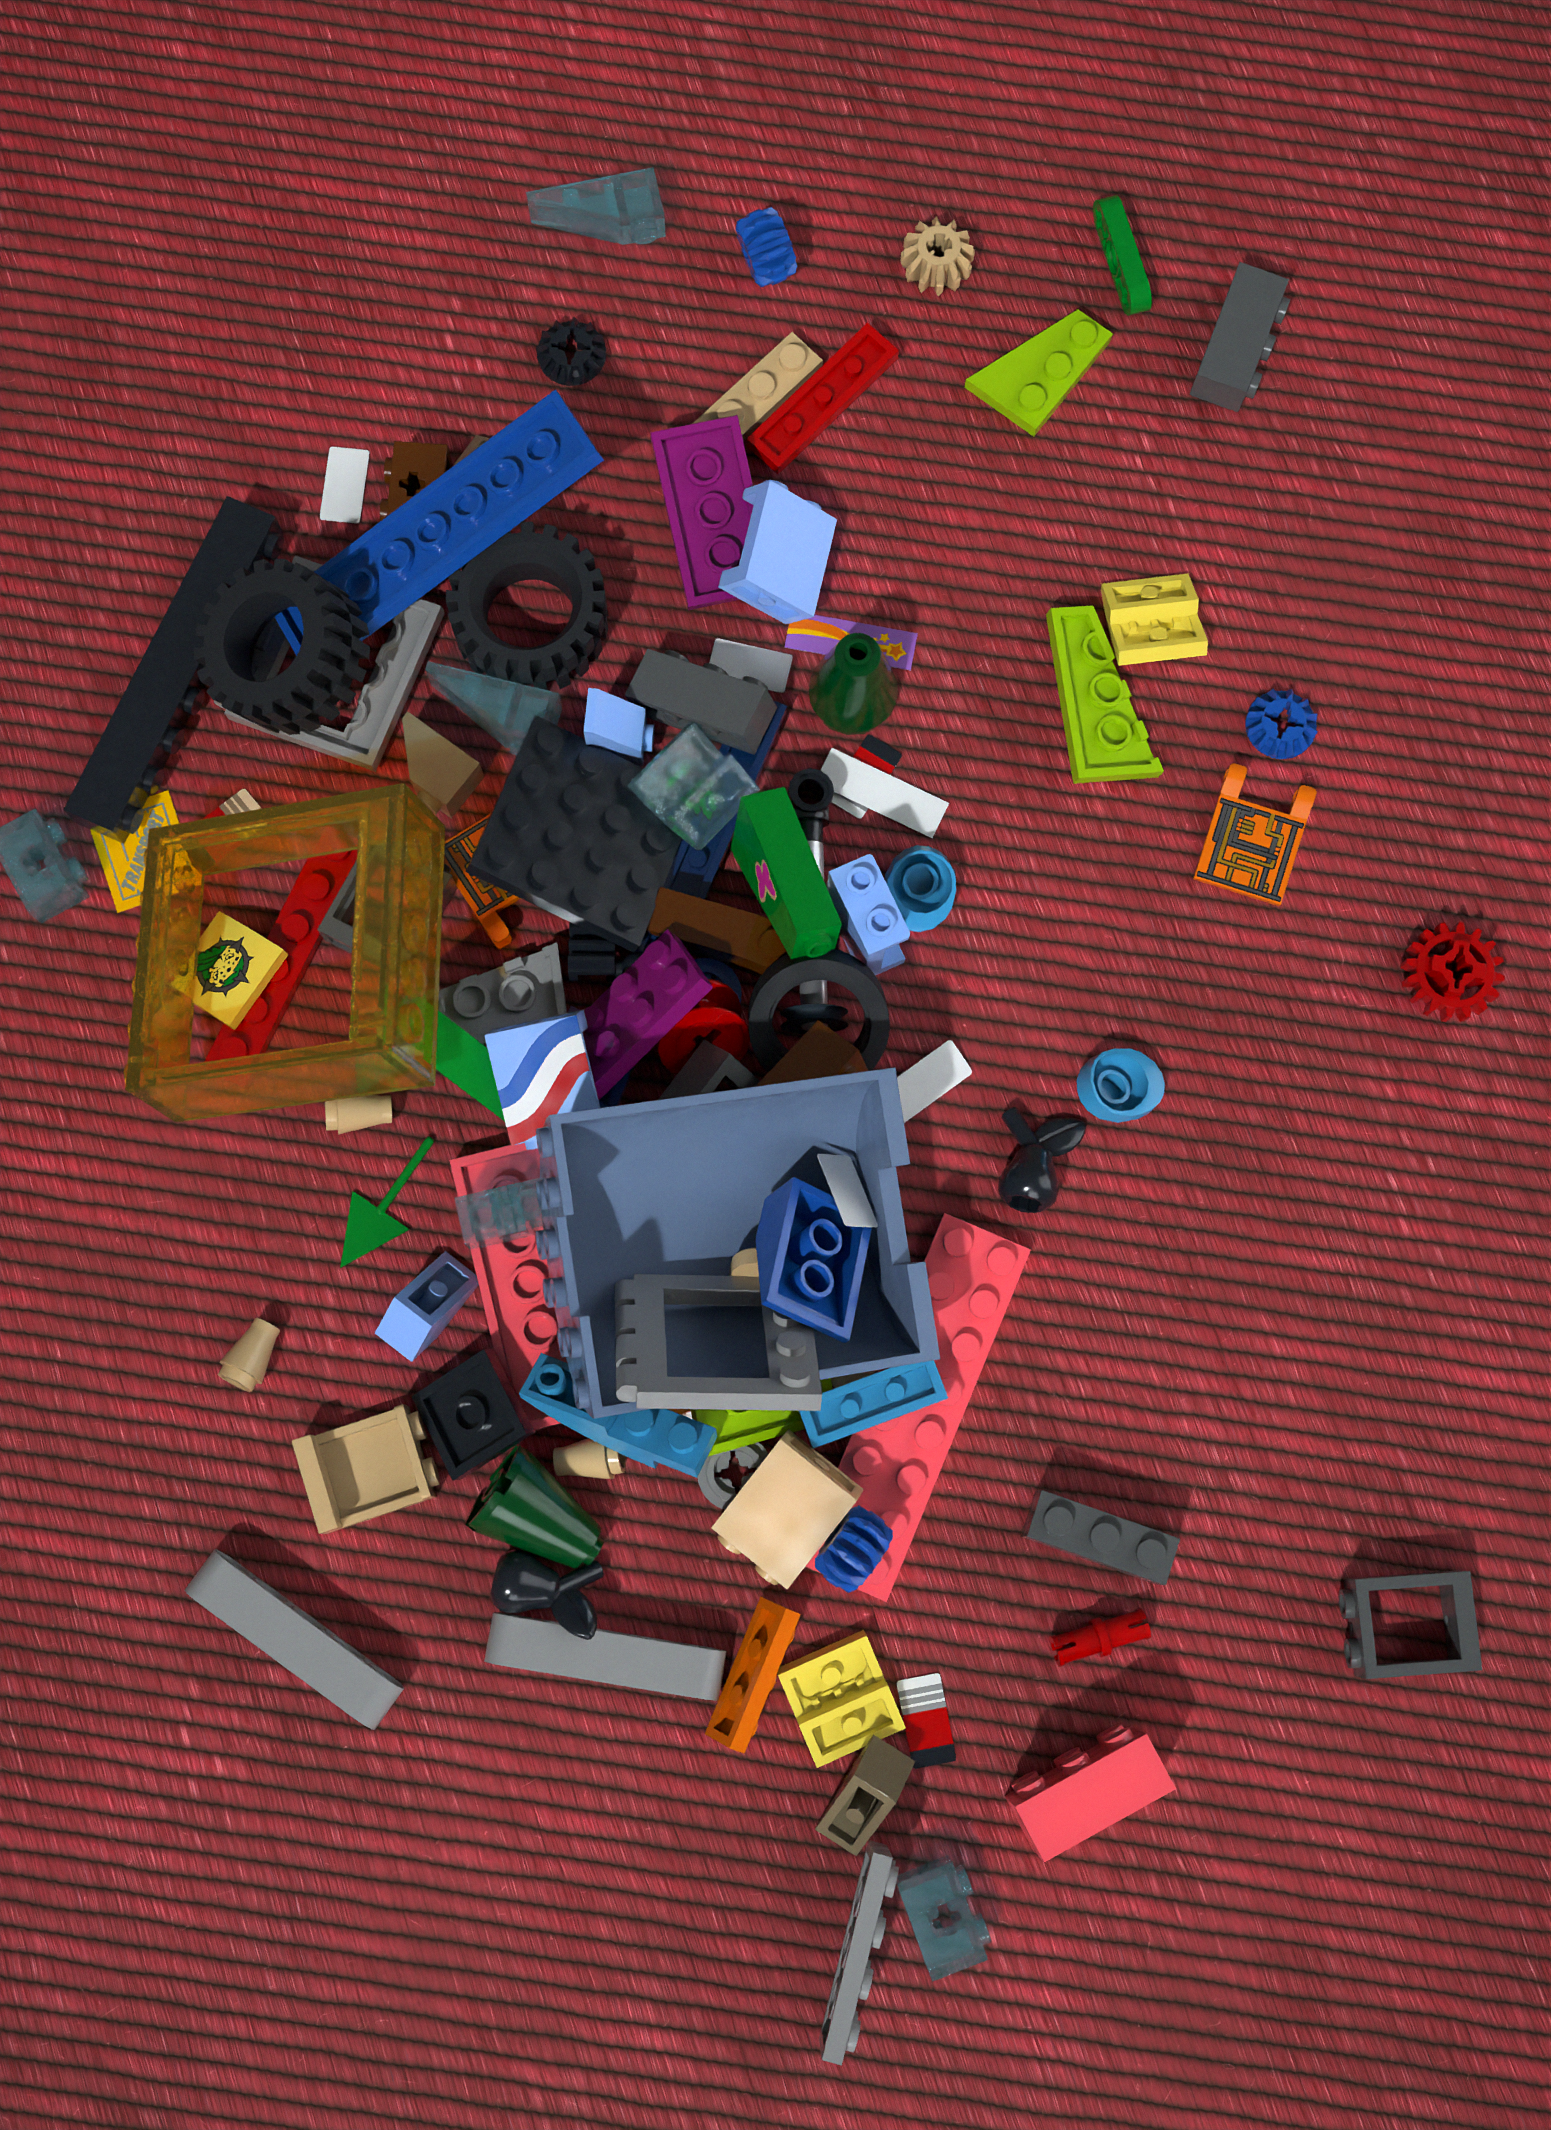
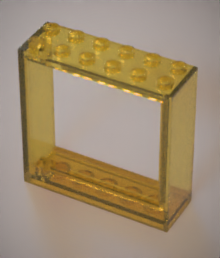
M405 783L149 829L147 849L144 852V888L140 894V931L136 937V948L138 951L136 974L132 980V991L134 994L132 1017L128 1024V1061L124 1068L126 1091L177 1123L435 1086L445 825ZM358 849L351 960L352 994L349 1041L189 1064L194 1013L193 998L198 964L205 876Z

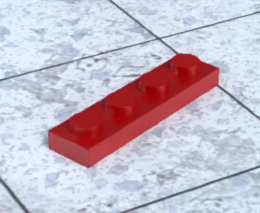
M867 322L746 439V446L776 474H779L898 359L899 350Z

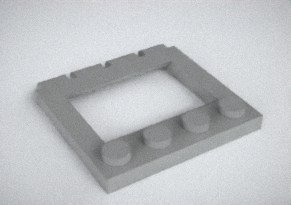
M295 556L292 561L294 565L297 562L313 572L322 566L319 563ZM419 598L394 617L385 644H382L375 660V667L368 682L362 689L357 701V708L344 732L321 725V728L311 732L300 726V734L288 735L281 730L278 734L227 709L224 714L231 721L376 772L445 614L444 610L440 605ZM275 617L261 632L254 648L252 675L256 682L270 680L277 676L290 647ZM214 700L217 706L223 708L221 703Z
M634 1274V1279H623L616 1282L614 1286L616 1396L619 1400L636 1402V1408L821 1411L822 1389L813 1328L762 1305L759 1277ZM664 1304L762 1306L769 1378L667 1377Z

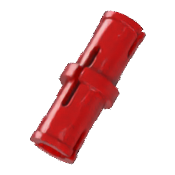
M1138 1608L1133 1612L1102 1621L1100 1617L1094 1618L1088 1622L1089 1626L1049 1636L1052 1651L1071 1646L1070 1648L1057 1651L1054 1659L1057 1665L1061 1667L1066 1663L1097 1653L1100 1657L1111 1655L1113 1648L1143 1639H1150L1151 1630L1149 1623L1129 1628L1142 1624V1620H1145L1147 1617L1144 1611Z

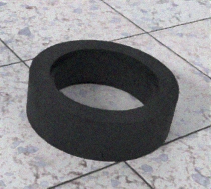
M833 949L815 958L803 956L791 959L786 954L764 971L752 991L748 1016L749 1037L756 1058L767 1072L789 1051L780 1042L773 1028L772 1020L775 1008L781 998L793 987L813 980H826L838 983L850 990L861 1003L864 1010V1024L853 1046L860 1051L868 1071H872L885 1051L889 1038L890 1020L884 991L870 968L858 958L841 950Z

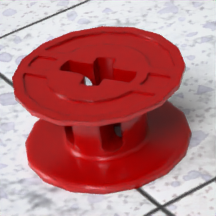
M708 979L713 988L659 1041L657 1049L661 1062L672 1074L677 1075L704 1039L730 1053L739 1062L747 1053L750 1041L747 1024L740 1017L742 1008L738 995L727 984L714 979Z

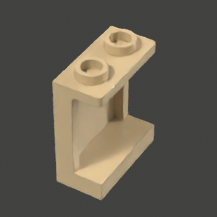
M401 1404L395 1406L393 1410L316 1436L307 1435L292 1440L319 1534H328L437 1497L434 1486L440 1485V1478L433 1458L425 1459L420 1440L426 1439V1432L418 1411L411 1413L409 1406Z
M788 1429L711 1528L719 1534L717 1536L718 1540L726 1549L735 1554L743 1553L756 1564L755 1569L762 1578L773 1585L780 1583L788 1589L853 1507L864 1489Z

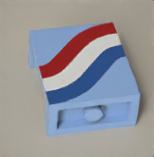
M584 1009L496 1028L484 1035L511 1146L525 1143L526 1150L537 1149L536 1130L537 1128H543L545 1120L549 1115L600 1108L582 1033L588 1028Z

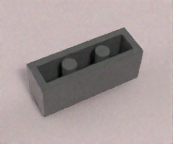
M1239 262L1189 395L1235 412L1239 411L1245 397L1254 398L1263 375L1255 371L1258 361L1260 359L1267 362L1277 337L1269 334L1273 322L1281 325L1291 300L1283 296L1289 279Z
M647 649L625 693V697L629 702L646 708V717L754 755L777 709L768 692V687L760 680L750 676H744L742 680L729 676L725 670L711 663H704L703 667L690 663L683 655L671 650H666L663 654Z
M1044 1490L1035 1491L1020 1536L1150 1583L1165 1586L1180 1542V1538Z

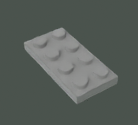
M868 1840L819 2035L822 2060L841 2066L845 2051L854 2053L861 2026V2021L858 2020V2011H856L858 1999L866 2001L870 1992L874 1969L870 1968L871 1961L868 1960L871 1947L879 1949L881 1946L886 1918L883 1917V1910H880L883 1896L892 1898L899 1867L895 1866L896 1861L893 1860L888 1846Z

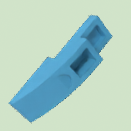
M543 1353L538 1357L519 1392L520 1398L563 1425L613 1451L655 1469L658 1463L697 1478L718 1437L716 1428L668 1409H648L594 1419L589 1416L585 1408L577 1409L573 1394V1380L568 1363Z

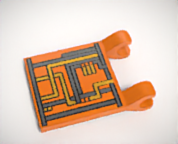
M1232 763L1225 771L1193 879L1280 906L1303 831L1317 794L1316 789L1301 785L1293 794L1289 814L1238 799L1247 774V768Z
M489 814L440 844L433 851L441 862L451 868L449 874L453 876L457 888L496 948L502 949L512 942V937L497 913L521 898L465 872L489 819Z

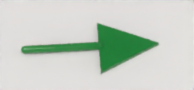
M432 1137L425 1138L378 1207L352 1191L340 1268L410 1230L386 1214L385 1211L433 1145L434 1139Z

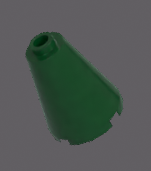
M852 633L843 637L817 664L809 682V698L813 711L816 712L821 720H823V724L829 729L845 735L866 734L883 721H886L892 714L898 695L896 677L878 643L872 637L863 633Z
M521 1445L513 1447L489 1478L491 1483L484 1495L481 1493L478 1495L468 1513L465 1525L472 1529L473 1532L574 1569L582 1562L590 1565L604 1544V1541L599 1538L602 1528L528 1449Z

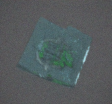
M695 723L686 725L628 784V787L663 823L696 850H702L738 812L741 796L757 793L760 789L732 755L723 757Z

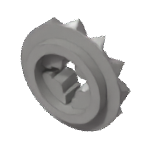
M759 1442L707 1457L697 1478L702 1493L712 1504L725 1510L737 1495L730 1479L714 1478V1473H721V1470L729 1468L730 1452L735 1451V1456L740 1466H748L749 1469L756 1468L757 1470L768 1455L766 1449ZM749 1473V1476L742 1477V1485L739 1486L740 1490L750 1479L753 1473Z

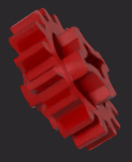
M1442 922L1434 928V934L1426 929L1417 936L1420 943L1412 942L1407 947V953L1413 958L1403 961L1400 968L1411 972V976L1401 983L1402 987H1414L1416 993L1409 999L1412 1004L1420 1000L1426 1003L1423 1011L1424 1015L1428 1016L1437 1009L1440 1011L1441 1022H1447L1455 1012L1459 1021L1463 1022L1471 1017V1010L1477 1015L1488 1009L1485 1001L1492 1002L1500 995L1492 986L1502 983L1505 980V976L1495 972L1494 968L1503 963L1504 960L1503 957H1491L1489 951L1496 945L1493 940L1485 944L1479 941L1482 933L1481 929L1477 928L1469 935L1465 933L1464 922H1458L1450 932L1446 923ZM1445 945V949L1441 951V956L1434 954L1432 957H1427L1432 948ZM1450 964L1452 966V971L1446 969V966ZM1453 973L1459 975V978L1453 979ZM1478 987L1472 997L1460 1000V996L1464 994L1465 988Z

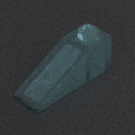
M654 167L526 192L530 220L533 224L622 245L631 243L648 244L657 238L666 237L664 210Z
M430 661L427 662L425 670L430 684L505 748H509V751L514 755L517 754L530 722L535 715L558 726L562 712L559 693Z

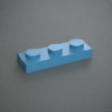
M933 1360L892 1367L822 1393L821 1411H799L811 1447L815 1449L948 1399V1396Z

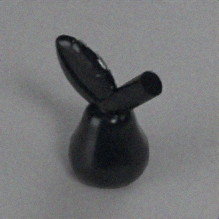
M1013 1107L1006 1111L1001 1118L1021 1148L1001 1172L998 1192L1001 1199L1015 1210L1026 1213L1042 1212L1049 1209L1058 1197L1059 1182L1054 1169L1053 1157L1064 1155L1080 1144L1086 1132V1124L1077 1118L1059 1117L1044 1122L1033 1132L1017 1107Z
M514 1549L505 1552L498 1560L490 1598L495 1607L506 1613H520L532 1609L551 1607L554 1617L565 1630L576 1637L591 1640L597 1629V1614L591 1601L578 1590L602 1578L604 1573L599 1562L594 1560L590 1565L585 1564L560 1577L556 1571L542 1564L530 1553Z

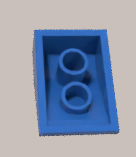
M795 1177L791 1178L764 1199L756 1234L761 1304L840 1342H848L851 1336L872 1227L846 1226L832 1195Z

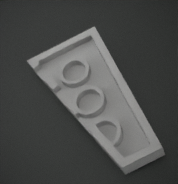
M557 942L542 948V951L524 958H515L503 963L501 967L478 976L474 974L459 980L460 983L421 995L423 999L485 1047L487 1044L484 1035L493 1029L567 1013ZM390 1008L379 1012L380 1021ZM381 1026L384 1057L387 1060L419 1056Z

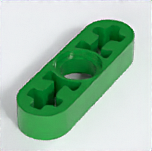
M1118 195L1097 199L1093 203L1094 223L1123 311L1127 316L1149 311L1152 306L1151 289L1122 201Z

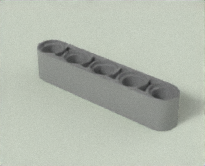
M217 1549L213 1550L185 1589V1592L196 1602L344 1712L372 1730L377 1728L404 1690L403 1685L244 1566Z
M493 1612L484 1662L718 1701L727 1651L603 1629H596L594 1637L591 1640H585L569 1633L555 1621Z

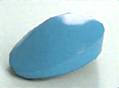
M916 845L903 850L893 859L885 874V882L909 931L922 932L935 928L948 916L956 894V875L948 858L937 849Z
M1111 1049L1090 1058L1080 1069L1077 1077V1092L1081 1103L1088 1112L1102 1120L1119 1123L1139 1119L1149 1114L1164 1096L1165 1082L1162 1072L1152 1059L1142 1052L1133 1049Z

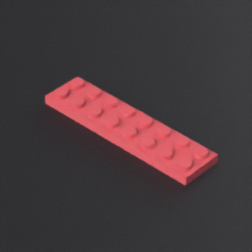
M944 1213L924 1261L926 1262L940 1359L934 1361L948 1399L852 1434L838 1466L840 1471L864 1489L852 1508L861 1506L867 1511L874 1512L893 1530V1539L882 1560L877 1564L873 1573L867 1577L863 1585L857 1588L887 1602L1031 1251V1249ZM819 1550L805 1566L817 1572L819 1571L815 1568V1558L818 1556Z

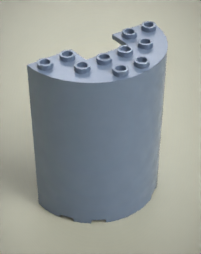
M895 1067L554 1114L546 1118L543 1128H537L536 1139L540 1155V1180L536 1181V1194L539 1208L542 1211L543 1230L536 1231V1246L540 1260L547 1259L549 1278L543 1279L544 1300L547 1308L555 1307L559 1327L557 1330L559 1350L561 1356L566 1357L573 1380V1394L577 1409L585 1408L590 1417L595 1419L648 1410L636 1408V1402H624L616 1396L614 1286L616 1282L623 1279H634V1274L729 1276L733 1256L741 1250L756 1248V1234L766 1197L793 1177L832 1195L818 1160V1154L847 1155L851 1158L878 1224V1227H872L850 1340L843 1343L813 1329L820 1380L940 1359L926 1262H911L896 1167L910 1164ZM664 1304L667 1377L769 1378L762 1306Z

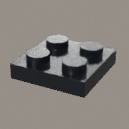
M493 1348L483 1349L411 1396L452 1481L465 1478L535 1433Z

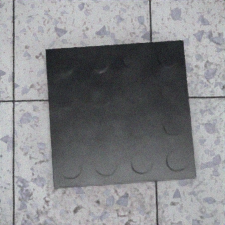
M535 715L530 722L465 872L631 952H635L640 947L656 906L655 900L658 889L664 886L690 817L688 814L680 813L674 809L665 811L668 803L663 797L661 788L656 787V785L661 784V777L601 747L587 745L585 739ZM675 784L672 786L675 789L674 792H671L668 788L667 792L669 796L671 794L674 796L675 802L685 800V798H687V802L691 801L688 796L689 791L685 789L680 790L681 787L678 786L676 788ZM686 792L683 798H676V793ZM689 792L690 797H692V796L695 795V794Z

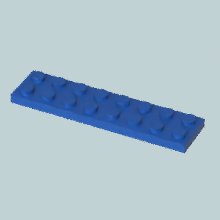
M555 389L314 572L349 595L348 599L359 606L362 614L357 618L367 623L369 635L359 638L360 641H363L604 461V459L564 399ZM289 607L277 614L275 619L297 656L303 639V620L298 607Z

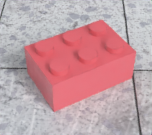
M1122 1723L1117 1724L1097 1735L1096 1738L1099 1744L1083 1752L1079 1747L1073 1748L1054 1759L1056 1768L1039 1776L1037 1771H1032L1011 1783L1014 1791L1005 1795V1798L1032 1850L1043 1862L1052 1859L1176 1789L1147 1733L1132 1726L1124 1728Z

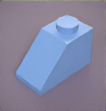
M588 688L584 723L586 744L601 747L637 766H643L644 751L652 752L655 730L654 725L647 724L646 708L600 689Z
M445 1251L393 1298L375 1334L412 1362L441 1334L479 1284L476 1274Z

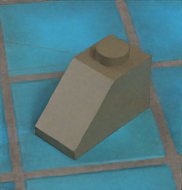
M407 711L402 717L409 777L417 793L414 798L430 813L436 815L440 810L452 819L483 780L484 774L480 763Z
M873 1735L854 1761L815 1830L857 1856L897 1803L915 1761Z

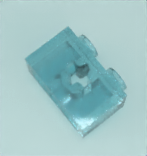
M35 808L0 827V862L28 913L40 923H43L89 898L90 896L82 884L89 880L76 856L68 858L62 844L68 842L56 819L53 817L47 821ZM45 858L44 864L46 865V867L40 870L41 864L39 863V861Z
M540 1178L455 1197L464 1244L470 1250L536 1235V1231L543 1230L542 1210L539 1208L536 1194V1181L540 1180Z
M945 1856L898 1875L896 1885L932 1982L988 1960L983 1946L992 1941L982 1914L979 1913L974 1916L971 1914L965 1897L974 1894L963 1865L954 1868L950 1857ZM945 1903L950 1911L957 1910L956 1913L951 1915L953 1925L946 1928L943 1927L940 1920L932 1922L933 1919L939 1916L937 1907Z

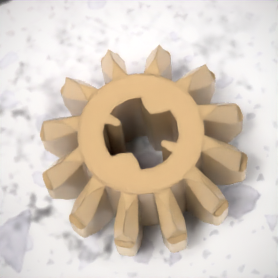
M936 216L932 220L931 227L919 221L918 225L915 226V233H907V236L904 238L903 247L905 249L901 252L900 263L902 267L906 268L905 276L907 282L919 280L918 288L921 293L929 286L934 287L938 297L943 293L944 286L955 292L960 286L961 279L967 280L971 274V262L974 260L975 250L972 245H969L970 236L968 235V230L956 232L957 225L955 220H952L947 226H942Z

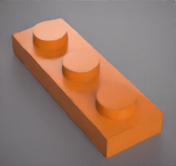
M760 1597L705 1735L732 1750L745 1754L750 1739L757 1730L758 1719L768 1694L776 1683L777 1672L787 1647L794 1638L795 1627L801 1614Z

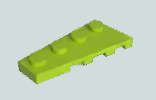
M1094 606L1050 608L1046 614L1073 784L1158 778L1164 770L1159 758H1154L1147 742L1149 735L1143 721H1138L1129 698L1132 695L1126 681L1120 679L1113 663L1115 655Z

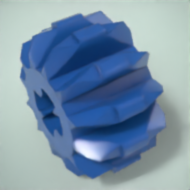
M769 207L763 210H755L737 221V239L740 243L746 265L755 283L760 287L770 284L773 286L785 281L787 277L796 273L797 263L792 247L793 244L790 241L782 218L774 208Z
M861 1506L851 1508L820 1548L819 1554L815 1558V1568L823 1575L825 1580L836 1588L840 1587L848 1593L852 1592L860 1585H863L867 1577L873 1573L877 1564L882 1560L893 1539V1530L874 1512L867 1511Z

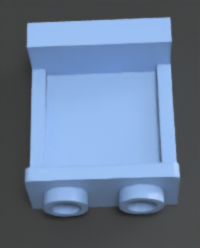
M766 480L763 483L744 489L742 498L754 506L740 563L737 567L722 571L718 588L784 624L814 617L837 519L822 511L821 506L817 503L803 500L788 491V487L779 481Z
M867 854L829 871L827 889L841 920L840 933L850 954L862 961L875 975L904 963L905 956L899 943L909 939L910 931L873 855Z

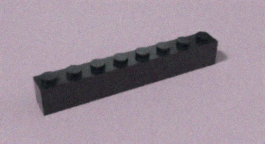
M229 496L226 497L63 809L75 823L123 844L129 834H134L140 827L144 817V810L142 808L150 793L155 794L160 788L164 779L163 768L170 754L174 755L180 749L185 736L183 729L191 715L198 713L204 702V688L206 684L200 681L197 671L206 666L194 660V648L204 646V641L195 636L197 624L207 625L210 616L202 611L207 601L214 605L218 603L221 596L215 589L223 581L231 586L236 583L233 572L244 567L250 572L255 573L253 562L263 559L270 562V560L274 561L275 558H278L284 545V534L275 516Z

